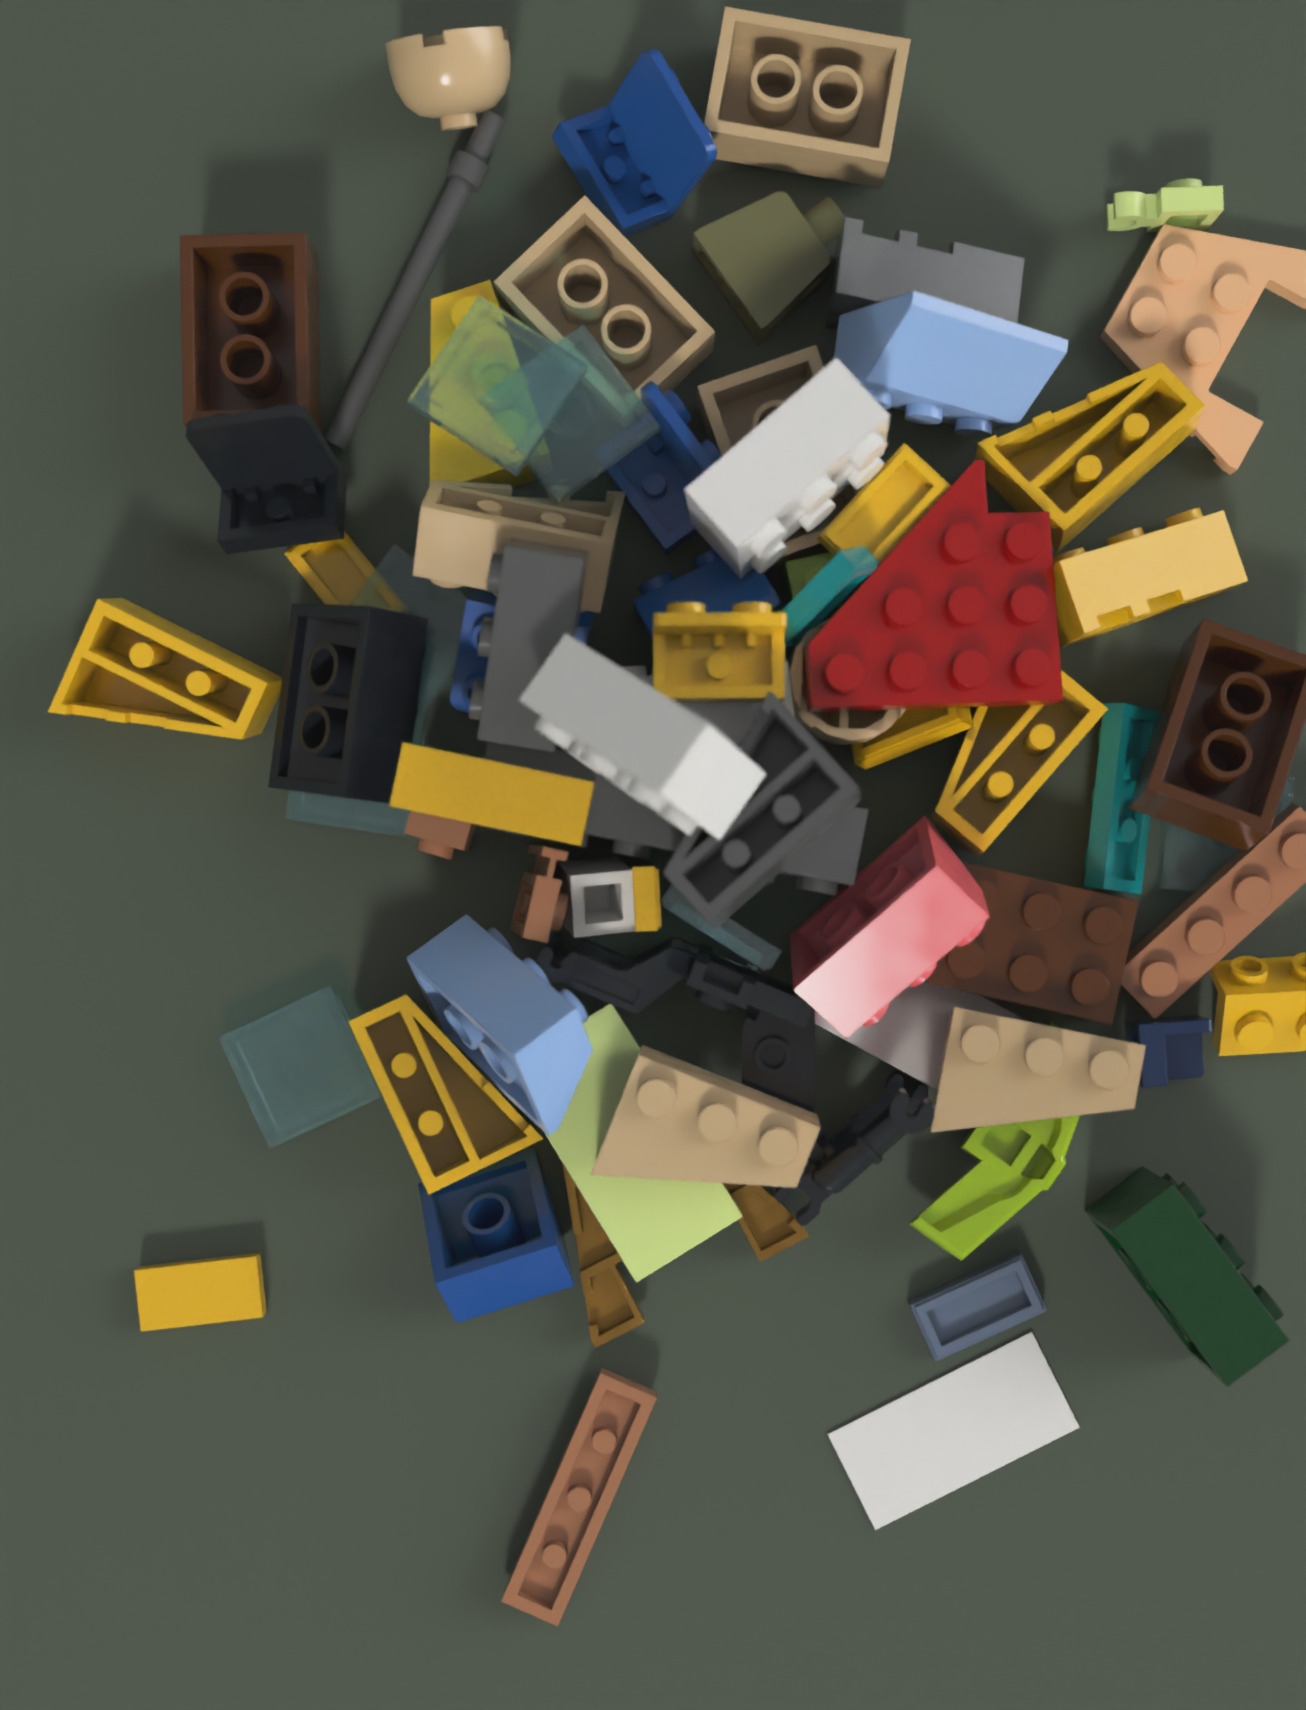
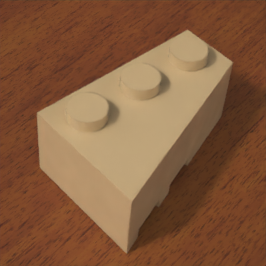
M954 1007L949 1015L933 1099L934 1118L928 1127L927 1133L1135 1109L1146 1045Z
M641 1045L591 1175L797 1188L821 1128L818 1114Z

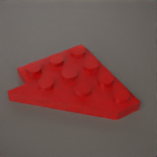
M975 460L803 648L807 712L1049 705L1062 701L1063 689L1049 512L988 513L984 460Z

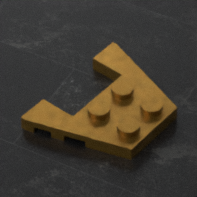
M563 1164L573 1233L575 1234L580 1265L581 1283L589 1321L590 1339L594 1348H597L643 1324L645 1317L617 1263L623 1260ZM724 1183L743 1214V1217L738 1221L759 1262L809 1237L806 1228L801 1226L796 1221V1217L782 1203H779L774 1198V1195L764 1186Z

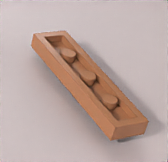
M1291 803L1274 819L1270 833L1249 850H1240L1128 952L1121 985L1154 1019L1163 1013L1306 883V812L1299 805Z
M602 1367L600 1368L503 1591L501 1602L555 1626L559 1625L656 1402L657 1391Z

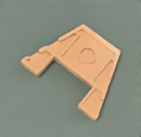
M1163 224L1103 329L1100 339L1133 374L1158 362H1162L1205 404L1196 428L1190 436L1193 438L1196 435L1216 457L1213 461L1222 471L1231 475L1238 470L1264 422L1210 393L1209 387L1264 288L1306 310V251Z

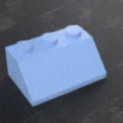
M912 291L840 315L834 359L837 357L885 410L895 408L905 411L904 418L913 423L934 425L945 422L955 425L954 432L963 437L989 438L992 436V430L1019 424L1066 355L1069 340Z
M465 914L406 958L443 1034L474 1067L550 1136L559 1129L593 1050L583 1023L588 1020L587 1013L579 1000L569 990L563 989L558 992L550 986L548 978L535 961L529 957L521 961L516 957L507 940L497 929L491 927L486 931Z

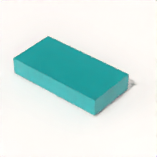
M865 546L839 551L781 611L787 613V627L784 633L785 652L793 650L806 632L824 622L878 568L876 566L879 563L878 560Z

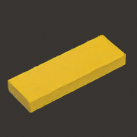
M403 742L389 806L582 846L595 782Z

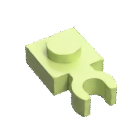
M1187 178L1167 183L1156 194H1145L1137 191L1114 193L1113 203L1106 205L1107 230L1126 231L1146 227L1147 232H1158L1163 224L1198 231L1208 230L1224 211L1223 185L1202 186L1201 180Z

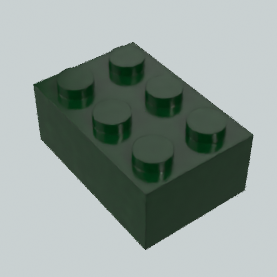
M1142 1166L1084 1209L1191 1355L1227 1387L1290 1341L1276 1323V1321L1284 1316L1283 1312L1261 1285L1258 1284L1254 1287L1241 1272H1238L1245 1265L1243 1258L1222 1233L1216 1236L1205 1223L1201 1222L1200 1218L1207 1214V1211L1198 1197L1184 1182L1178 1185L1168 1173L1160 1177Z

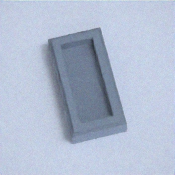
M1019 1251L907 1301L935 1362L1047 1311L1026 1262Z

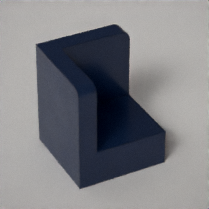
M1194 1015L1124 1021L1126 1041L1146 1045L1139 1086H1168V1080L1199 1078L1204 1075L1201 1033L1213 1032L1212 1019Z

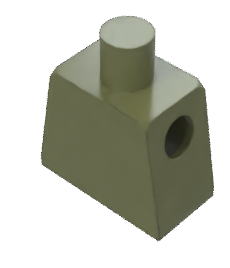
M777 191L696 230L693 233L692 253L757 345H760L829 277L833 259L824 244L841 232L844 215L830 197H825L801 214L785 191Z

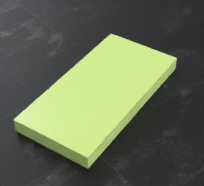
M609 1003L588 1016V1020L583 1023L593 1050L559 1129L550 1136L546 1133L545 1135L637 1283L743 1217V1214L724 1183L591 1175L640 1050V1046L616 1007Z

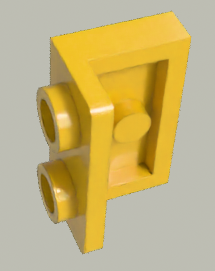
M677 602L666 605V613L653 614V688L675 702H764L769 691L780 702H783L785 699L784 633L787 627V613L772 612V605L764 602L736 603L732 605V612L706 613V605L702 603Z
M1306 952L1288 957L1257 958L1254 956H1239L1232 960H1220L1210 969L1209 974L1218 991L1213 1044L1219 1056L1306 1051Z

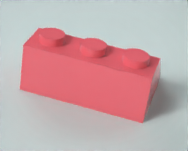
M923 816L857 874L854 886L845 885L836 895L832 896L789 934L793 990L845 1038H848L862 1025L868 1027L877 1022L887 1011L892 999L908 986L916 987L923 983L933 973L938 960L956 945L962 947L973 941L982 931L985 921L990 917L981 887L926 816Z

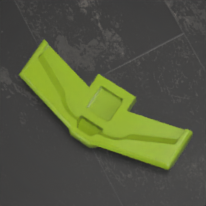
M1051 1021L1046 1023L1048 1026L1058 1027ZM1080 1116L971 1128L959 1148L979 1162L917 1216L913 1217L908 1224L940 1248L962 1261L1041 1191L1049 1190L1067 1164L1065 1156Z

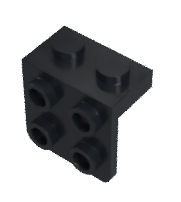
M276 405L268 409L233 414L219 413L211 417L193 419L187 423V440L221 488L217 542L226 554L344 539L347 476L305 407L300 405Z

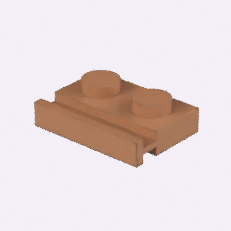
M529 844L527 853L536 855L532 872L523 871L509 930L522 938L548 943L550 930L560 931L566 914L568 894L559 892L562 880L553 878L556 861H566L568 852Z

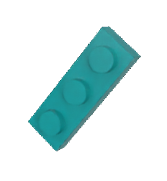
M1104 703L1108 710L1102 716V725L1098 734L1099 752L1095 786L1091 796L1092 814L1088 848L1085 853L1086 868L1083 887L1142 894L1150 816L1131 810L1128 806L1160 711L1127 703Z

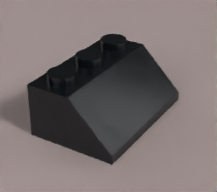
M292 603L268 787L390 803L402 743L412 744L414 726L418 714L417 703L422 664L426 653L425 641L428 618L373 606Z

